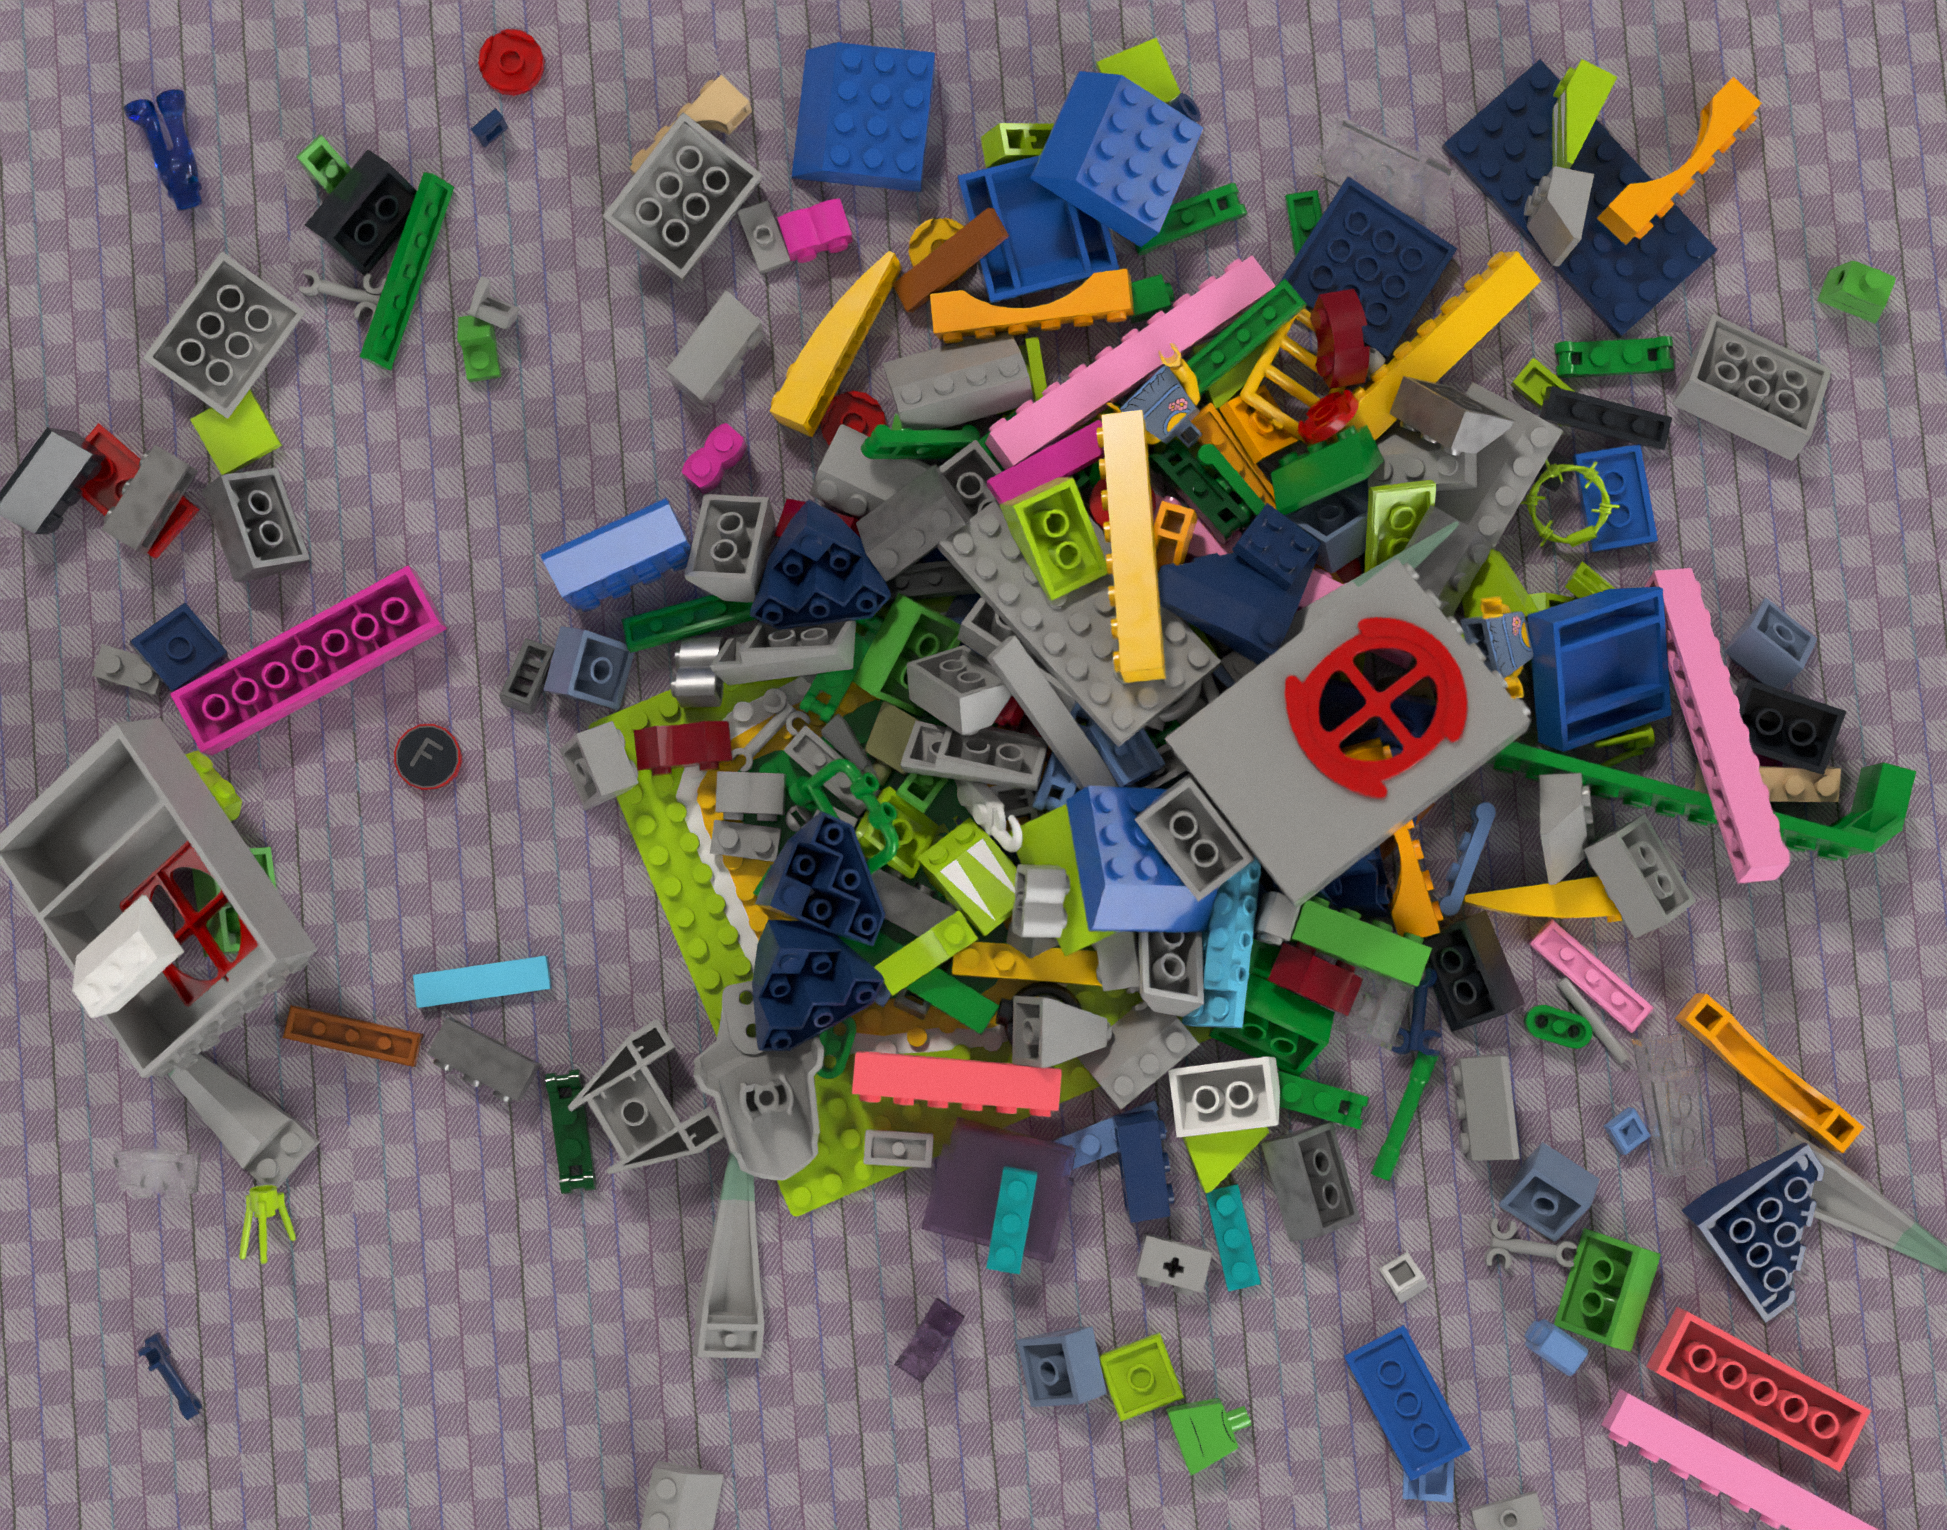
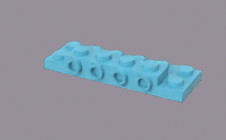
M1254 855L1252 862L1219 886L1207 928L1202 932L1204 1004L1184 1016L1182 1019L1183 1025L1242 1028L1259 878L1261 875V864Z

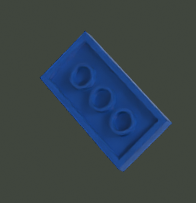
M1405 1325L1344 1356L1410 1482L1472 1450Z

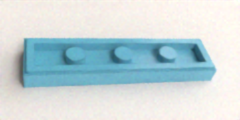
M548 956L413 975L417 1008L552 989Z

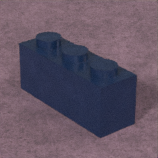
M1152 1109L1112 1116L1125 1212L1130 1223L1171 1216L1169 1204H1174V1193L1171 1183L1166 1184L1165 1172H1170V1162L1167 1151L1162 1152L1161 1140H1166L1163 1120H1158Z

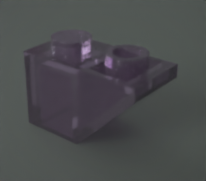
M937 1297L907 1341L894 1365L923 1383L938 1364L965 1316Z

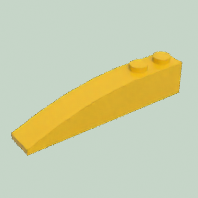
M888 251L850 287L818 325L799 354L796 362L790 365L787 370L786 380L781 390L773 396L769 410L779 424L813 437L893 287L892 284L896 281L903 268L895 253Z
M1599 876L1561 881L1556 885H1549L1547 883L1464 895L1462 904L1528 917L1566 919L1606 916L1607 923L1622 921L1620 912L1613 900L1607 896L1605 886Z
M974 942L953 956L952 975L1102 986L1098 981L1096 968L1099 964L1097 951L1078 950L1064 956L1061 948H1051L1030 959L1009 944Z

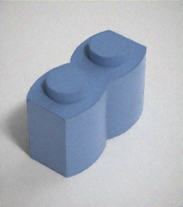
M1542 1319L1539 1322L1534 1321L1524 1335L1527 1339L1525 1342L1527 1348L1567 1376L1574 1375L1588 1355V1349L1546 1319Z

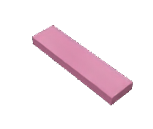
M1549 919L1529 942L1528 945L1562 975L1567 976L1577 988L1629 1033H1633L1654 1009L1553 919Z

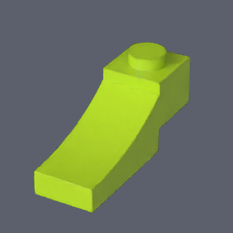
M958 910L874 966V968L883 975L885 979L884 984L893 996L977 941L978 938L960 910Z

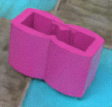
M840 198L824 201L809 208L795 210L777 217L790 261L798 260V263H806L817 257L816 254L821 251L829 250L830 253H838L847 249L848 244L853 242L852 233Z
M727 423L716 427L707 437L704 447L692 453L684 463L682 474L685 479L702 494L712 491L721 482L725 470L735 466L743 457L747 447L744 438Z

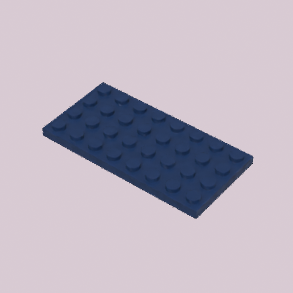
M1539 59L1443 144L1442 149L1619 339L1717 251V248L1676 204L1661 219L1655 214L1650 220L1654 226L1641 240L1634 236L1627 245L1597 219L1629 184L1645 183L1652 181V179L1596 119L1573 165L1570 167L1571 170L1594 174L1581 240L1559 267L1553 266L1527 228L1529 216L1524 215L1528 196H1532L1535 186H1539L1542 176H1547L1553 168L1552 109L1558 99L1553 94L1560 80Z

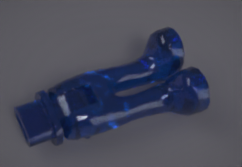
M172 89L156 96L158 108L163 116L173 144L171 150L166 145L158 112L153 101L139 99L124 106L125 115L129 121L139 125L145 132L157 173L164 187L168 190V197L174 199L177 210L183 211L201 205L203 202L199 191L202 189V185L199 183L196 159L188 141L182 117L186 107L184 91Z

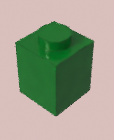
M1162 274L1131 282L1134 315L1129 316L1131 324L1150 319L1160 311H1163L1165 314L1170 311L1171 302L1175 301L1174 293L1170 282L1164 283Z

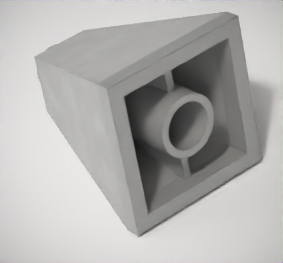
M1014 996L1012 1064L1048 1068L1106 1047L1107 1042L1111 1039L1112 1029L1110 1023L1107 1022V1018L1050 998Z

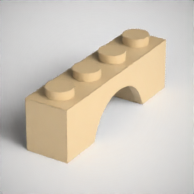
M720 75L715 81L713 79L709 80L700 90V96L692 104L689 102L680 109L677 118L684 112L705 130H716L730 135L752 112L750 101ZM672 125L661 128L654 137L655 142L647 150L642 149L633 157L632 165L629 167L632 176L638 171Z
M1696 762L1695 791L1709 794L1700 764ZM1794 765L1759 766L1763 784L1767 786L1769 791V801L1839 802L1841 768L1827 765L1824 775Z

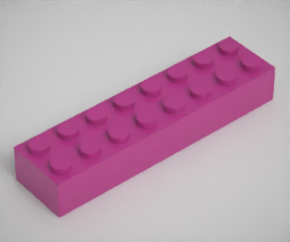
M408 565L170 693L200 752L213 756L443 632L447 627L417 571Z

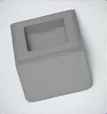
M1408 1251L1379 1268V1271L1400 1304L1428 1287L1426 1278Z

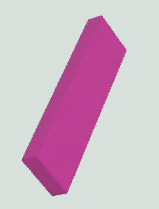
M1097 420L987 480L986 486L997 502L1002 504L1058 477H1069L1099 461V459L1105 457L1104 448H1099L1097 441V428L1102 427V422Z

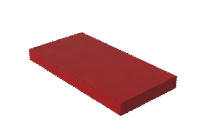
M98 423L85 440L106 455V457L101 462L102 468L98 475L92 480H88L80 490L83 492L82 497L105 516L110 508L116 507L123 496L122 489L125 483L137 474L140 469L139 463L141 458ZM183 495L147 553L157 559L200 509Z

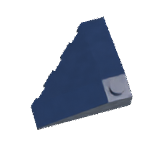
M1315 551L1286 591L1234 552L1220 556L1218 553L1197 557L1192 559L1190 563L1175 566L1174 563L1163 565L1158 570L1160 605L1242 656L1260 665L1278 651L1290 628L1320 553Z
M1806 1142L1709 1189L1681 1210L1699 1237L1765 1323L1793 1304L1796 1291L1790 1288L1794 1270L1801 1271L1806 1246L1800 1243L1804 1225H1812L1817 1201L1811 1199L1815 1180L1822 1182L1825 1171Z

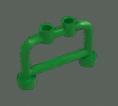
M836 759L828 763L812 777L802 776L790 784L788 789L789 795L797 805L804 807L814 801L819 811L840 819L821 786L839 772L845 773L852 783L850 789L853 796L858 800H862L869 811L868 820L875 829L880 830L885 838V847L866 861L870 874L884 866L897 854L899 838L892 824V821L897 817V812L889 802L879 803L874 794L879 789V782L873 774L865 773L862 775L861 771L851 761Z

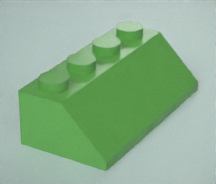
M1312 896L1301 905L1290 942L1295 944L1297 941L1316 949L1315 952L1340 960L1393 982L1418 987L1432 948L1422 944L1424 938L1408 932H1404L1403 937L1391 932V925L1377 920H1373L1372 925L1360 920L1361 914L1346 908H1342L1341 912H1337L1328 908L1330 902Z

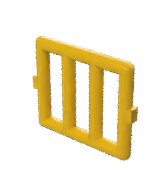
M1304 308L1270 337L1240 392V398L1270 420L1267 423L1274 425V428L1281 430L1283 428L1307 444L1297 432V421L1256 394L1265 376L1308 407H1312L1320 400L1315 394L1271 365L1279 348H1282L1318 374L1315 366L1317 356L1287 336L1295 319L1315 332L1310 320L1311 313ZM1347 386L1330 389L1327 395L1337 391L1342 395Z

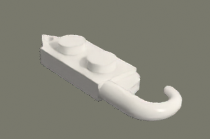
M954 779L958 788L957 797L959 803L974 817L975 822L980 824L989 836L993 835L1008 852L1018 851L1022 845L1021 827L1017 819L1010 815L1008 820L1012 827V837L1006 831L1004 804L985 783Z

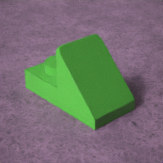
M322 135L317 136L296 156L306 174L316 180L329 195L351 170L350 166Z
M470 315L458 317L457 341L463 350L466 377L469 383L502 377L494 325Z
M910 773L897 790L896 795L922 813H925L950 778Z

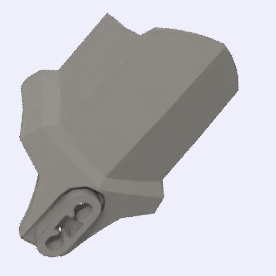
M752 981L729 985L724 988L722 994V1013L717 1040L694 1059L695 1069L693 1075L701 1091L714 1097L730 1153L736 1157L740 1169L760 1178L784 1181L801 1171L818 1154L817 1141L820 1129L814 1075L823 1066L824 1046L820 1042L819 1035L791 1051H759L757 1038L747 1035L749 1024H755L754 1002L752 1000L750 1005H745L740 1001V995L745 991L753 995Z

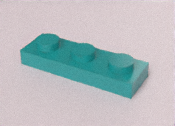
M1004 1166L986 1269L1020 1275L1037 1172Z
M1235 1183L1215 1188L1213 1191L1206 1193L1205 1196L1227 1291L1260 1285L1261 1281L1239 1185Z

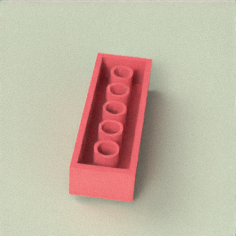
M857 1051L855 1053L852 1094H859V1101L880 1102L881 1096L894 1097L893 1104L914 1105L915 1099L928 1100V1107L948 1108V1102L962 1103L963 1110L982 1111L983 1105L996 1106V1112L1016 1114L1017 1108L1030 1109V1115L1051 1117V1110L1059 1111L1062 1069L1060 1067L1040 1068L1012 1063Z
M1676 1307L1646 1366L1659 1375L1839 1472L1845 1464L1871 1412L1866 1407L1679 1307Z

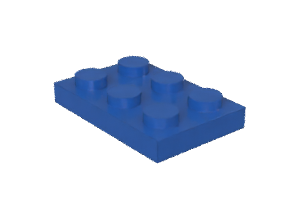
M1637 444L1575 454L1572 457L1574 466L1590 468L1595 461L1598 462L1594 469L1599 472L1598 475L1605 485L1610 498V504L1620 505V508H1612V514H1609L1608 519L1597 532L1598 537L1588 541L1589 552L1596 553L1656 543L1658 537L1641 445ZM1575 471L1585 528L1591 525L1595 526L1600 513L1591 512V510L1599 509V504L1602 503L1601 491L1593 482L1588 488H1585L1584 486L1589 480H1586L1583 474Z

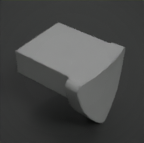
M481 276L476 286L468 315L507 330L516 321L520 308L490 296L491 280Z

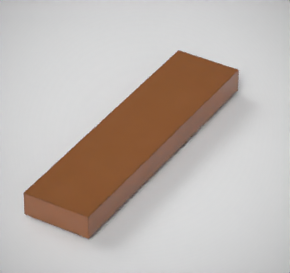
M988 207L892 284L906 312L913 313L930 299V294L941 291L1009 237L994 208Z
M290 1005L283 1038L416 1067L423 1033Z

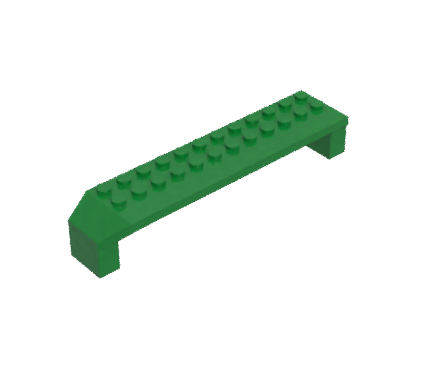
M1435 687L1434 691L1436 701H1438L1437 687ZM1511 742L1486 762L1494 764L1493 770L1506 774H1513V771L1526 773V779L1539 782V775L1581 773L1583 786H1590V795L1592 797L1603 800H1610V797L1623 799V805L1642 809L1643 806L1656 808V814L1675 818V815H1684L1688 817L1687 822L1699 826H1707V824L1719 825L1710 796L1706 793L1516 742ZM1884 762L1862 767L1851 812L1828 826L1773 812L1779 821V833L1782 842L1785 843L1788 850L1802 853L1805 850L1818 851L1817 857L1830 861H1837L1838 859L1848 860V857L1852 855L1874 852L1902 831L1916 771Z

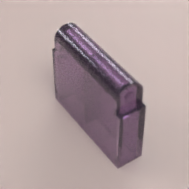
M957 1116L955 1127H953L950 1136V1145L943 1144L921 1229L990 1247L1004 1166L1037 1172V1180L1023 1256L1053 1264L1074 1187V1178L1069 1177L1074 1165L1076 1148Z

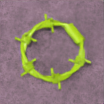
M1547 459L1545 461L1547 470L1542 473L1538 481L1532 486L1529 494L1526 495V501H1521L1520 503L1527 505L1533 525L1538 531L1539 537L1544 539L1540 546L1543 547L1547 540L1570 544L1573 548L1597 538V532L1606 522L1609 514H1612V508H1620V505L1610 504V498L1605 485L1598 475L1599 472L1594 469L1598 462L1595 461L1590 468L1570 464L1557 465L1556 463L1550 466ZM1576 471L1583 474L1586 480H1589L1584 486L1585 488H1588L1593 482L1601 491L1602 503L1599 504V509L1591 510V512L1600 513V516L1595 526L1591 525L1567 535V538H1562L1554 534V531L1549 528L1553 521L1550 520L1544 526L1536 517L1538 499L1546 500V497L1537 496L1541 484L1550 477L1558 476L1560 481L1563 482L1562 472Z

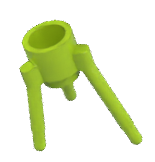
M1646 723L1620 732L1618 737L1596 741L1594 743L1596 748L1621 743L1625 749L1630 748V750L1599 765L1611 767L1633 756L1644 754V748L1653 747L1655 736L1651 724Z
M274 1185L252 1187L249 1189V1195L245 1196L246 1212L239 1253L241 1260L246 1258L253 1212L259 1221L261 1264L267 1263L266 1218L274 1216L277 1208L291 1241L296 1240V1235L285 1206L284 1193H277V1187Z

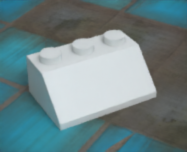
M146 895L141 896L76 956L72 990L91 1018L119 1011L184 952Z
M1261 1057L1168 1070L1177 1138L1279 1125L1280 1087L1275 1057Z

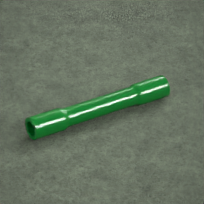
M1418 1052L1409 1075V1082L1385 1143L1380 1148L1371 1171L1372 1175L1390 1182L1400 1156L1401 1146L1423 1090L1430 1080L1439 1056L1431 1057Z

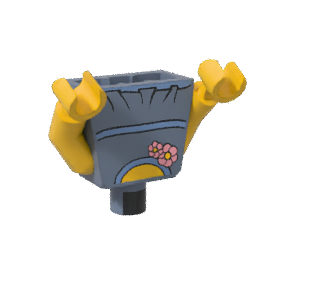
M1169 343L1174 350V354L1166 358L1159 350L1158 355L1164 366L1120 409L1111 402L1106 404L1113 408V413L1142 410L1146 423L1147 444L1154 445L1160 441L1168 444L1177 436L1189 448L1202 436V433L1191 422L1200 412L1197 407L1200 401V393L1196 375L1185 360L1181 358L1177 346L1174 343Z
M1500 596L1481 598L1480 610L1483 616L1460 620L1465 642L1468 645L1474 643L1482 651L1486 658L1483 661L1484 665L1490 672L1498 671L1508 684V687L1505 689L1513 700L1517 697L1523 698V688L1518 676L1523 669V665L1533 657L1528 620H1525V615L1521 611L1511 612L1509 606L1503 604Z

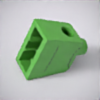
M1849 261L1828 271L1817 301L1875 324L1886 306L1896 278L1860 262Z
M1220 1398L1165 1408L1190 1475L1198 1473L1238 1449L1239 1447L1233 1432L1252 1425L1245 1406L1225 1412Z

